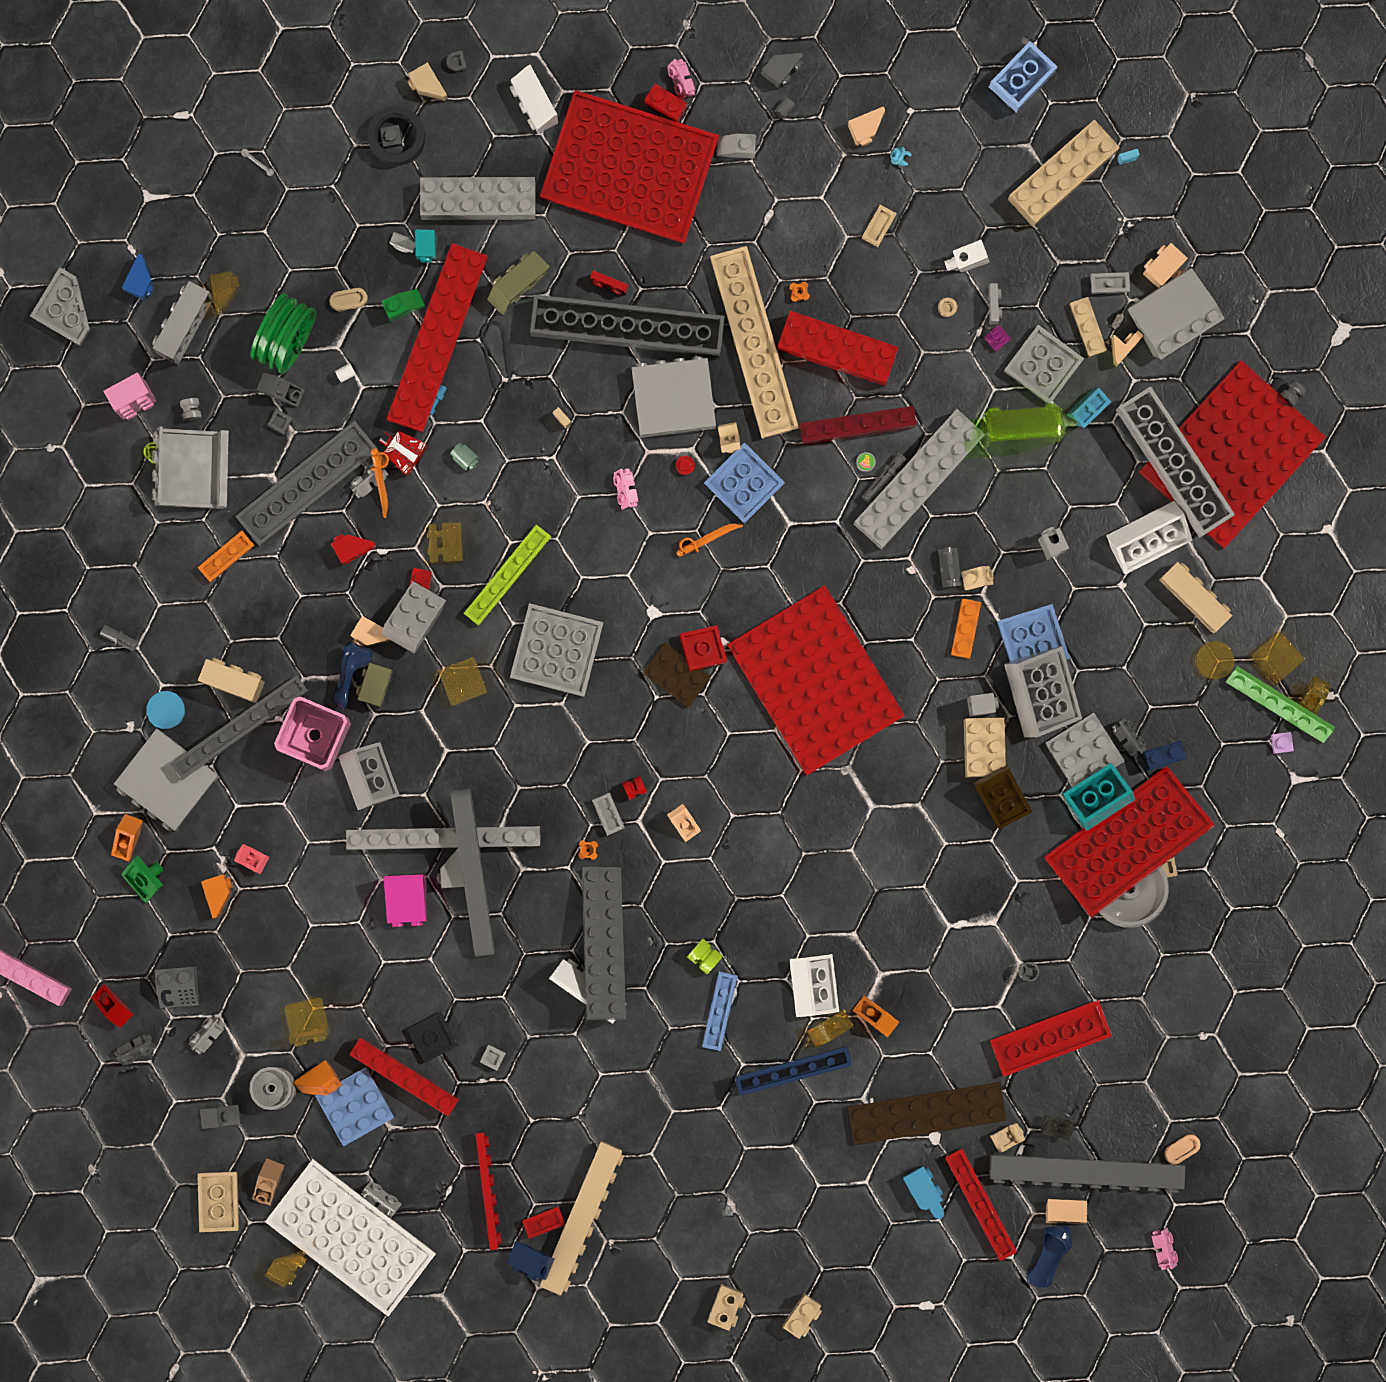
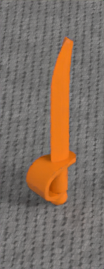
M373 448L371 449L374 466L371 467V470L375 472L383 518H386L388 498L381 468L387 466L389 457L386 453L378 452V449Z
M743 524L722 526L696 541L689 537L682 538L679 542L680 549L677 550V555L682 557L684 553L686 555L693 550L699 552V547L734 529L743 527ZM685 540L691 541L690 544L682 548V543Z

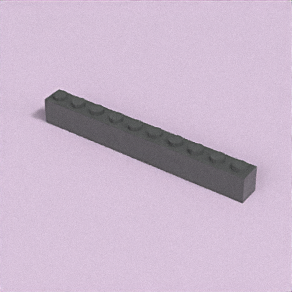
M990 1154L989 1178L994 1179V1183H1005V1180H1013V1184H1024V1181H1032V1185H1044V1182H1051L1052 1186H1063V1183H1071V1187H1082V1184H1090V1188H1102V1185H1109V1189H1121V1186H1129V1190H1140V1187H1148V1191H1160V1188H1167V1192H1179V1189H1184L1185 1165Z

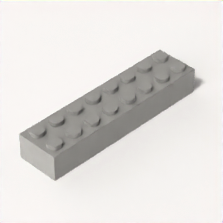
M1151 386L1116 409L1199 538L1235 515Z
M956 409L857 518L854 525L882 550L983 439L985 434Z

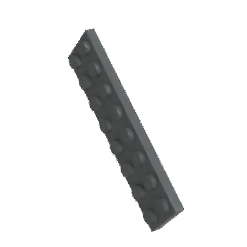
M353 421L235 517L256 543L262 546L372 457L371 449L378 448L356 421Z
M583 867L582 893L586 1020H625L621 867Z

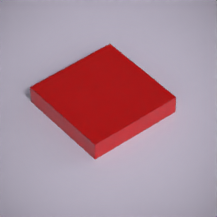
M717 625L680 634L689 671L727 662Z

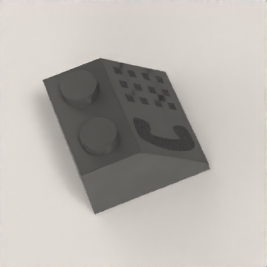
M197 967L155 970L156 991L160 1008L199 1005Z

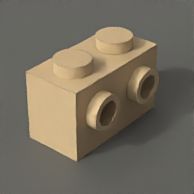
M721 1284L707 1322L728 1331L731 1327H735L738 1316H736L737 1309H742L745 1298L742 1297L743 1292Z
M804 1293L782 1325L783 1328L799 1339L801 1336L805 1337L811 1328L809 1324L812 1319L816 1320L822 1312L820 1310V1303Z

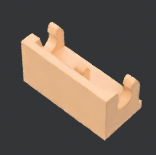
M1048 1199L1046 1203V1223L1085 1225L1087 1223V1201Z

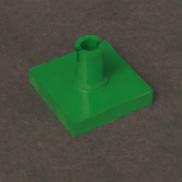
M139 856L134 858L121 874L145 903H148L163 886L156 877L163 872L162 866L155 862L148 868Z

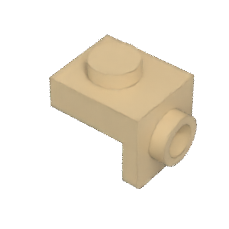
M734 422L719 425L718 432L722 453H732L741 449L737 424Z
M981 566L961 572L965 590L993 585V572L989 566Z
M1017 1123L1008 1125L990 1136L999 1153L1025 1140L1023 1130Z

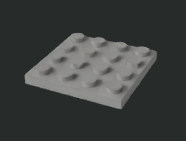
M529 603L510 678L585 697L604 622Z

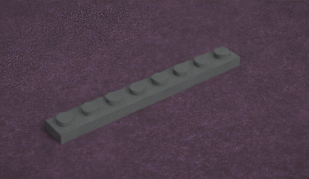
M296 675L172 762L170 766L181 781L289 706L293 699L306 694L308 690Z

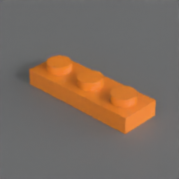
M241 531L202 563L198 569L211 583L255 545Z
M962 599L951 651L952 656L970 659L981 602Z

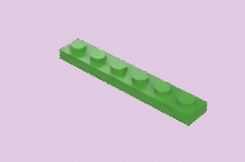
M1238 666L1227 678L1226 683L1322 743L1327 740L1335 726Z

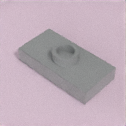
M610 793L592 800L607 836L625 828Z

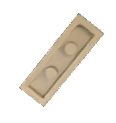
M1086 297L1070 303L1069 305L1088 358L1106 352L1107 349L1089 298Z

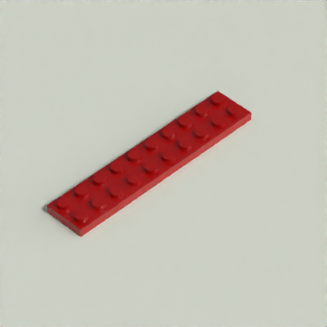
M453 243L451 244L387 416V421L421 433L424 432L488 259L487 255Z

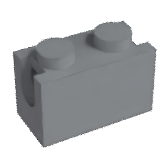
M1051 527L1041 533L1042 536L1038 539L1047 560L1061 555L1069 549L1060 527L1057 529Z

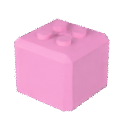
M297 697L292 701L274 744L278 751L327 771L332 769L351 723L349 718L343 714L305 698ZM312 730L320 732V738L316 741L310 739V732Z

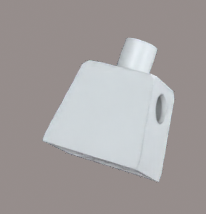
M982 240L954 250L953 254L955 257L944 260L948 271L959 268L960 272L990 263ZM964 256H967V261H961Z

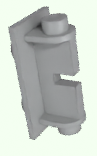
M373 464L366 469V473L363 476H357L351 481L352 484L349 487L352 491L356 490L354 493L358 498L364 497L373 490L369 484L370 482L377 486L375 472L371 470V467L374 466ZM383 469V479L386 480L388 473Z
M214 1014L211 1018L208 1017L203 1022V1027L200 1031L195 1032L190 1038L188 1044L198 1054L205 1053L213 1043L208 1038L210 1035L216 1039L224 1030L225 1024L218 1020Z
M372 1181L369 1182L360 1194L372 1205L379 1202L380 1204L377 1208L391 1218L401 1206L396 1197L389 1195L380 1185Z

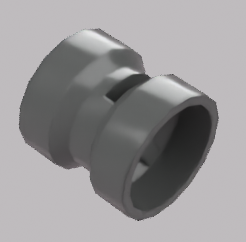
M1292 380L1289 388L1283 390L1280 395L1294 407L1298 403V399L1303 397L1307 391L1300 383Z
M1025 962L1020 965L1018 974L1022 980L1034 981L1039 975V968L1035 963Z

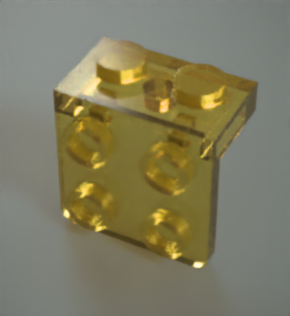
M314 998L285 1006L284 1009L290 1036H288L290 1044L295 1043V1046L307 1044L306 1040L314 1039V1042L326 1040L325 1036L330 1035L321 998Z

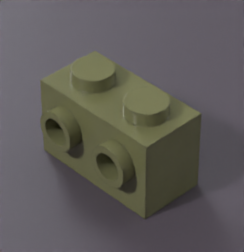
M369 663L368 667L365 666L362 677H364L363 684H359L356 695L359 696L358 700L382 707L393 671Z

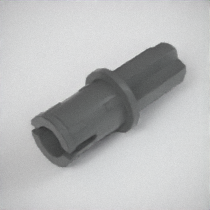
M104 625L100 635L115 642V645L119 644L131 651H135L138 646V641L124 635L123 631L118 632L108 625Z

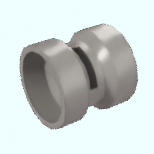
M198 398L180 401V407L183 409V421L202 418L201 411L198 410Z

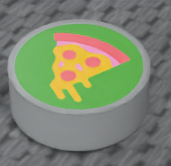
M868 452L860 454L856 460L857 468L862 472L871 471L876 463L874 456Z

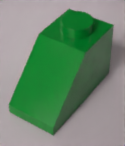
M418 289L398 293L381 301L390 322L425 307Z

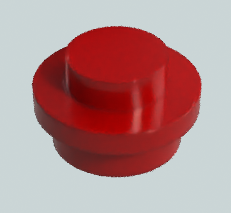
M681 456L678 458L676 469L680 474L688 475L693 472L695 463L691 457Z

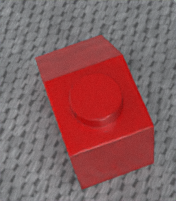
M341 534L333 539L334 542L331 543L343 566L377 548L372 541L348 534L346 536Z
M105 984L91 997L104 1016L119 1028L133 1016L127 1005Z

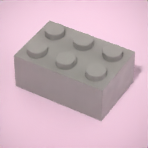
M412 582L386 621L381 635L415 654L443 611L446 600L419 584Z

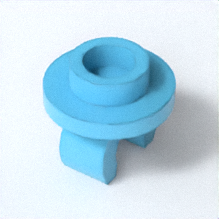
M899 146L891 152V162L895 165L908 166L903 157H910L911 153L905 151L904 147Z

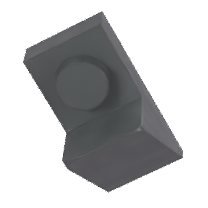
M239 1105L200 1109L202 1129L241 1124Z

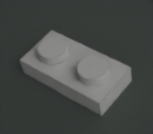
M1129 272L1090 275L1091 294L1130 292Z
M991 283L988 287L989 324L994 325L998 324L999 319H1002V308H998V300H1001V289H998V283Z

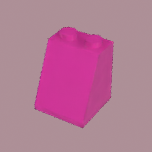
M425 875L384 876L387 923H392V927L404 926V922H411V926L423 925V922L427 921Z

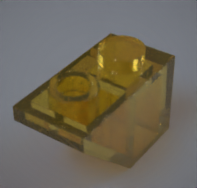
M299 1251L276 1257L264 1276L283 1288L287 1284L291 1286L297 1276L294 1274L298 1267L301 1269L307 1260L304 1257L306 1253Z

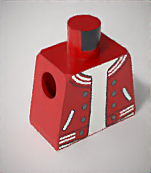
M400 431L397 432L394 438L385 432L379 440L380 443L387 447L384 453L388 455L389 460L406 476L409 475L428 447L426 443Z

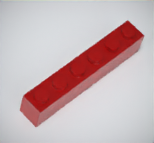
M359 1038L350 1053L355 1059L447 1116L451 1114L459 1101V1098L363 1038Z

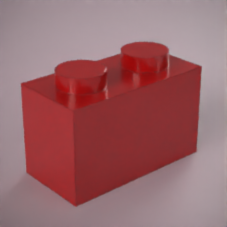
M657 84L653 85L645 98L646 106L672 121L679 122L687 109L685 101Z

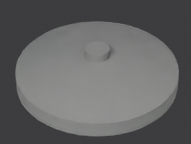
M1158 868L1099 913L1107 921L1121 927H1139L1154 920L1164 909L1169 894L1168 880L1163 868Z

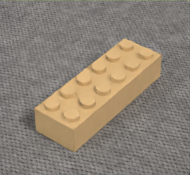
M1093 120L1013 191L1008 200L1034 227L1113 157L1120 147Z

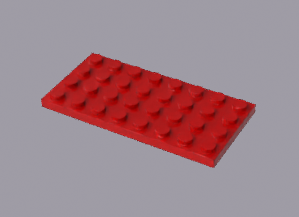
M1167 766L1132 791L1135 798L1133 802L1088 831L1085 828L1081 829L1044 857L1091 918L1215 827V824Z

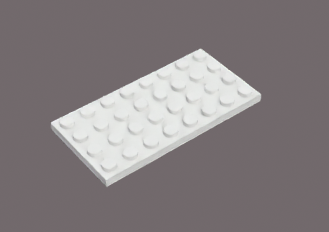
M312 1159L265 1221L387 1316L391 1314L436 1254L314 1159Z

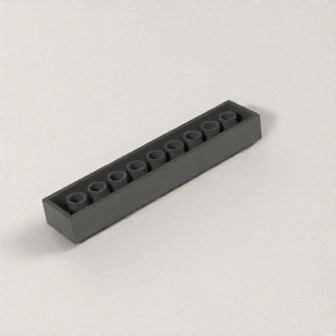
M534 295L530 334L534 337L720 357L725 316Z

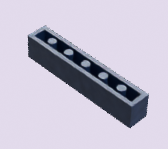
M845 1046L734 1077L739 1095L741 1096L852 1066L848 1047Z

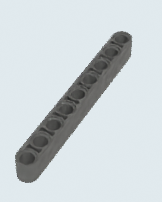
M471 789L451 790V802L475 957L495 955Z

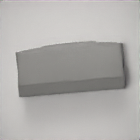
M396 232L393 233L389 243L395 249L405 253L414 252L415 240Z

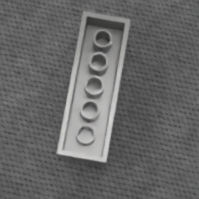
M535 177L420 178L421 219L536 220Z

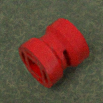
M640 775L634 777L632 781L622 783L629 800L634 799L638 794L643 795L647 793Z

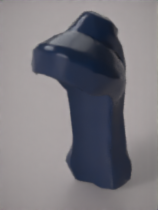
M349 642L344 646L340 677L332 697L333 702L338 708L345 709L348 704V693L353 673L361 665H367L371 662L372 651L370 648L358 647L354 642Z
M1053 1225L1044 1229L1043 1249L1035 1266L1027 1272L1026 1278L1028 1283L1038 1288H1047L1052 1284L1053 1275L1062 1256L1068 1253L1072 1247L1071 1230L1067 1225Z

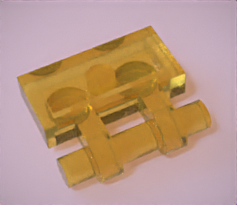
M461 522L442 523V531H437L436 524H429L427 538H429L430 549H428L430 563H437L438 555H443V562L463 561ZM437 538H442L443 548H437Z

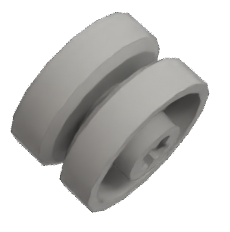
M263 1068L253 1076L250 1082L249 1091L251 1098L263 1109L278 1110L284 1108L293 1101L296 1095L295 1079L289 1071L283 1068ZM271 1085L275 1086L274 1091L270 1089Z

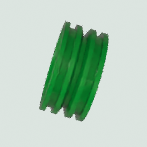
M281 294L268 310L257 331L251 348V358L253 360L259 359V362L263 365L269 362L271 369L276 370L278 368L279 373L285 374L300 355L310 335L316 318V309L308 308L304 303L298 305L297 299H289L287 294Z

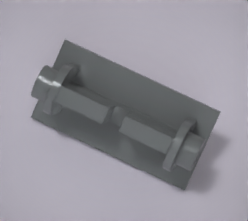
M948 547L938 550L942 587L962 586L957 548Z
M1123 718L1119 723L1112 726L1113 733L1120 742L1125 738L1128 740V742L1123 744V747L1130 756L1132 755L1135 758L1146 750L1145 741L1136 735L1134 726L1130 721H1126Z
M143 1034L133 1039L134 1047L131 1046L130 1042L118 1047L114 1051L117 1057L116 1060L124 1066L133 1063L135 1059L141 1056L149 1055L152 1050L157 1048L152 1042L150 1034Z

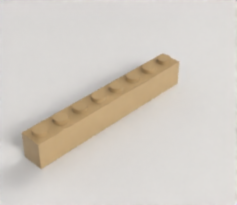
M603 1141L600 1142L552 1257L555 1258L547 1279H542L540 1287L558 1295H562L563 1291L567 1292L571 1281H568L570 1273L575 1274L578 1267L576 1259L578 1255H583L586 1245L583 1244L586 1237L590 1238L594 1227H591L593 1219L597 1220L600 1215L601 1209L598 1208L600 1202H605L609 1193L606 1188L609 1183L613 1184L617 1173H614L616 1165H621L624 1155L621 1154V1149Z

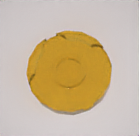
M1218 641L1203 645L1196 656V666L1199 672L1206 678L1213 680L1227 676L1235 663L1230 647Z

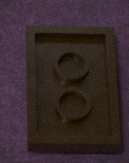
M664 643L642 673L688 708L711 678L702 669L689 671L686 658L666 643Z
M1008 765L973 783L998 830L1032 813Z

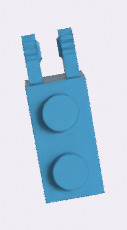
M921 1165L902 1176L919 1208L929 1209L935 1218L942 1219L944 1210L939 1202L943 1201L940 1197L943 1193L938 1184L934 1186L931 1179L934 1177L929 1168L925 1169Z

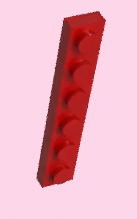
M477 1132L476 1142L490 1250H496L499 1248L498 1244H502L501 1233H497L496 1225H499L498 1213H494V1205H497L496 1194H492L491 1186H494L493 1174H489V1167L492 1166L491 1155H487L486 1147H490L489 1137L485 1136L484 1132Z
M961 1148L946 1156L945 1159L999 1261L1015 1254L1017 1251L963 1149Z

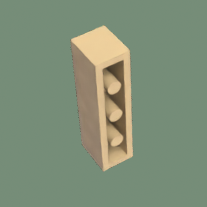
M1176 562L1159 581L1212 633L1217 632L1232 617L1229 613L1231 610L1224 603L1220 604L1216 600L1217 596L1211 590L1207 591L1202 586L1203 582L1198 577H1193L1185 564Z

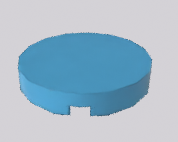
M161 691L154 694L149 700L147 716L154 726L161 729H171L183 721L185 705L177 694L170 691Z

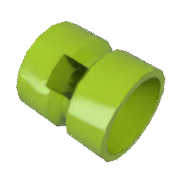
M704 939L687 956L694 964L699 963V968L706 974L723 957L716 949L712 950L711 945Z

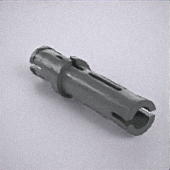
M897 453L889 465H885L884 471L862 495V498L871 504L893 477H896L899 469L908 460L902 454Z

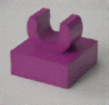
M1000 325L984 336V339L995 352L1011 340Z

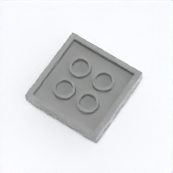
M1037 325L1004 372L1050 405L1084 358Z
M1094 713L1045 743L1072 788L1111 762L1115 767L1124 762V759Z

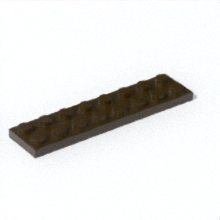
M1000 1082L847 1106L854 1145L1007 1121Z

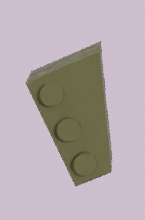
M535 251L529 255L526 253L519 260L520 263L517 266L512 265L509 267L504 277L499 276L492 283L494 286L487 300L502 315L507 312L508 307L513 302L517 303L521 295L527 290L532 289L547 274L550 266Z

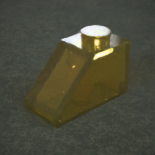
M232 271L210 275L214 304L218 316L225 312L238 293L237 287H240L239 278Z
M1313 676L1298 704L1316 715L1328 696L1331 684Z
M842 1010L812 1027L807 1033L817 1048L853 1027V1024L845 1010Z

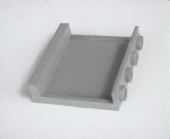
M703 356L692 357V360L684 361V358L674 359L671 363H666L662 360L654 362V365L638 363L635 364V367H632L640 438L716 429L708 358L703 359Z
M157 428L153 434V443H156V451H153V462H156V470L152 472V481H155V489H152V500H155V505L214 509L226 508L229 431L213 432Z
M156 729L114 785L118 787L116 791L123 796L129 795L133 798L131 802L137 807L141 808L143 806L148 810L147 814L154 820L159 818L163 821L162 826L170 832L172 829L178 831V827L212 783L216 782L220 776L206 765H203L181 781L170 764L187 753V751L163 732Z

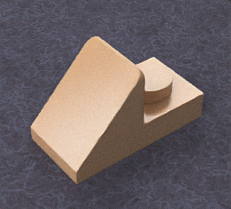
M1137 331L1133 334L1131 332L1124 340L1126 344L1115 335L1112 336L1113 363L1116 367L1144 336L1142 333Z
M683 804L667 814L685 842L701 832Z

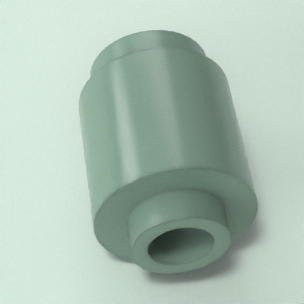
M461 443L456 445L450 453L453 456L452 459L466 471L469 469L473 470L479 463L477 461L479 456Z

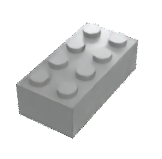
M190 281L181 288V296L178 302L175 301L173 303L169 319L166 318L161 326L163 330L160 335L155 336L152 345H154L153 349L158 355L177 365L180 363L214 300L209 291Z

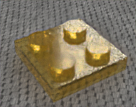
M1281 631L1277 632L1251 655V658L1275 685L1305 660Z
M474 657L438 670L452 707L488 693Z

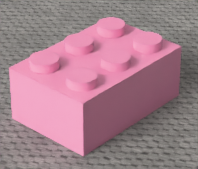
M138 372L104 390L112 408L123 420L134 418L137 416V412L142 409L146 411L154 406L153 403L157 402L148 384Z

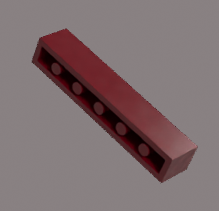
M914 406L804 422L800 423L799 427L802 445L911 429L915 428L917 424Z

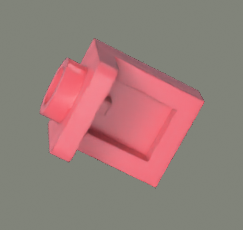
M242 844L236 853L234 861L261 874L269 857Z

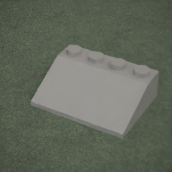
M1189 268L1127 308L1140 333L1144 335L1143 338L1151 353L1158 359H1163L1225 319L1218 305L1192 268Z
M1062 646L1004 664L1024 737H1039L1082 719Z

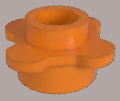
M792 283L790 285L792 301H806L809 299L810 295L807 292L808 283Z
M580 841L579 858L595 860L597 858V842Z

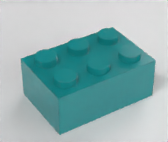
M1112 762L1063 793L1066 803L1086 831L1135 800L1132 790Z

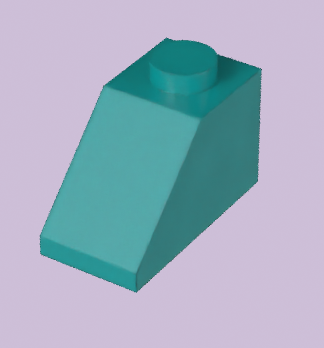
M415 230L416 258L422 263H431L432 260H436L437 237L434 230Z

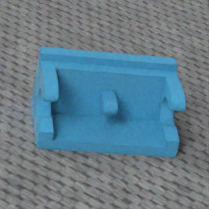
M1092 388L1067 413V416L1071 419L1073 418L1077 422V426L1085 428L1111 401L1100 388Z

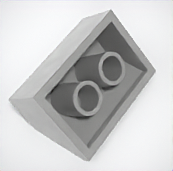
M380 742L357 748L338 756L358 811L400 796Z

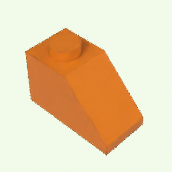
M124 814L116 829L112 856L130 861L141 832L143 820Z
M224 874L201 881L212 918L220 916L231 895L230 889L233 888L230 877L226 878Z
M863 996L853 1009V1012L886 1037H889L899 1021L866 996Z
M326 1060L294 1081V1084L302 1093L324 1096L342 1086L334 1069Z

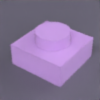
M1291 732L1271 735L1273 754L1294 751Z

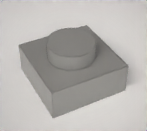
M488 1045L480 1062L497 1071L506 1053Z

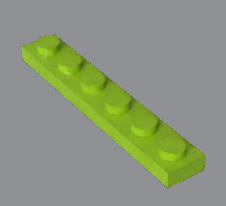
M535 525L464 614L479 626L546 545L551 536L538 525Z

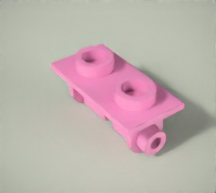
M674 59L667 67L668 74L674 83L675 93L681 100L687 95L688 97L694 96L696 89L692 79L685 80L684 78L690 75L686 62H683V59Z
M620 469L614 472L613 481L614 485L617 486V500L621 505V509L624 510L629 506L630 508L636 507L637 502H639L636 489L629 490L630 486L635 485L633 473L630 472V469Z
M1168 1227L1163 1229L1161 1233L1160 1230L1153 1231L1151 1237L1154 1248H1162L1161 1252L1156 1253L1159 1267L1161 1266V1269L1165 1270L1170 1265V1269H1173L1177 1266L1178 1256L1176 1251H1173V1236L1171 1232L1168 1231Z

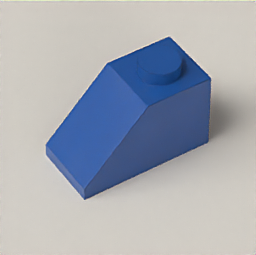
M138 254L122 288L125 292L146 301L147 297H150L153 293L154 283L144 257Z

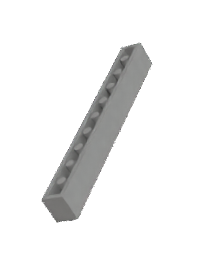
M540 826L477 828L479 847L541 846ZM456 828L346 830L347 850L458 848Z

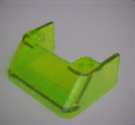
M1056 403L1046 404L1045 407L1000 410V408H989L988 412H985L982 416L983 433L985 434L984 447H989L991 442L1048 437H1056V442H1060L1066 435L1062 410Z

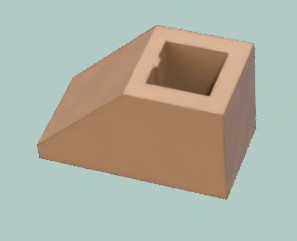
M266 1159L258 1176L253 1200L271 1205L285 1165Z

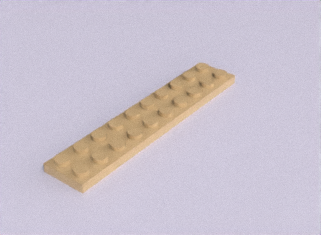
M747 246L710 256L761 438L764 439L799 429Z

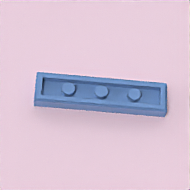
M720 971L718 973L702 1044L704 1048L721 1051L737 975Z

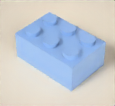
M1029 42L991 81L989 88L1017 113L1056 72L1057 66L1032 42Z

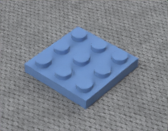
M743 443L741 449L735 451L704 484L745 524L785 482L748 445Z
M1052 604L997 621L1010 662L1059 646L1063 647L1066 660L1070 659Z
M367 1067L342 1080V1086L327 1096L315 1095L343 1146L395 1118Z

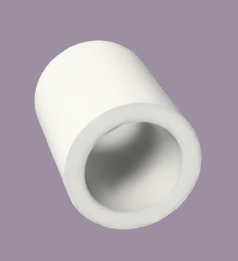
M350 363L335 371L341 383L356 375Z

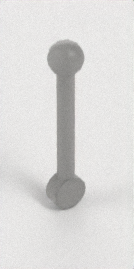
M243 149L241 151L243 157H248L249 159H251L254 163H256L258 166L264 169L267 172L268 176H272L274 174L273 169H268L265 165H263L261 162H259L257 159L251 156L247 149Z

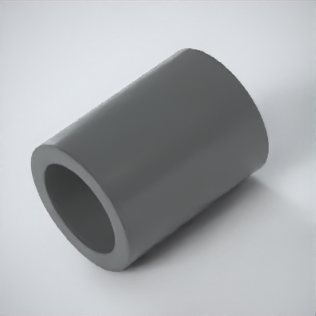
M784 97L774 111L785 119L795 106V103L789 98Z

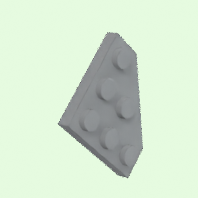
M59 267L30 317L81 346L90 331L78 279Z

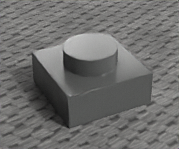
M399 125L380 128L383 148L402 145Z

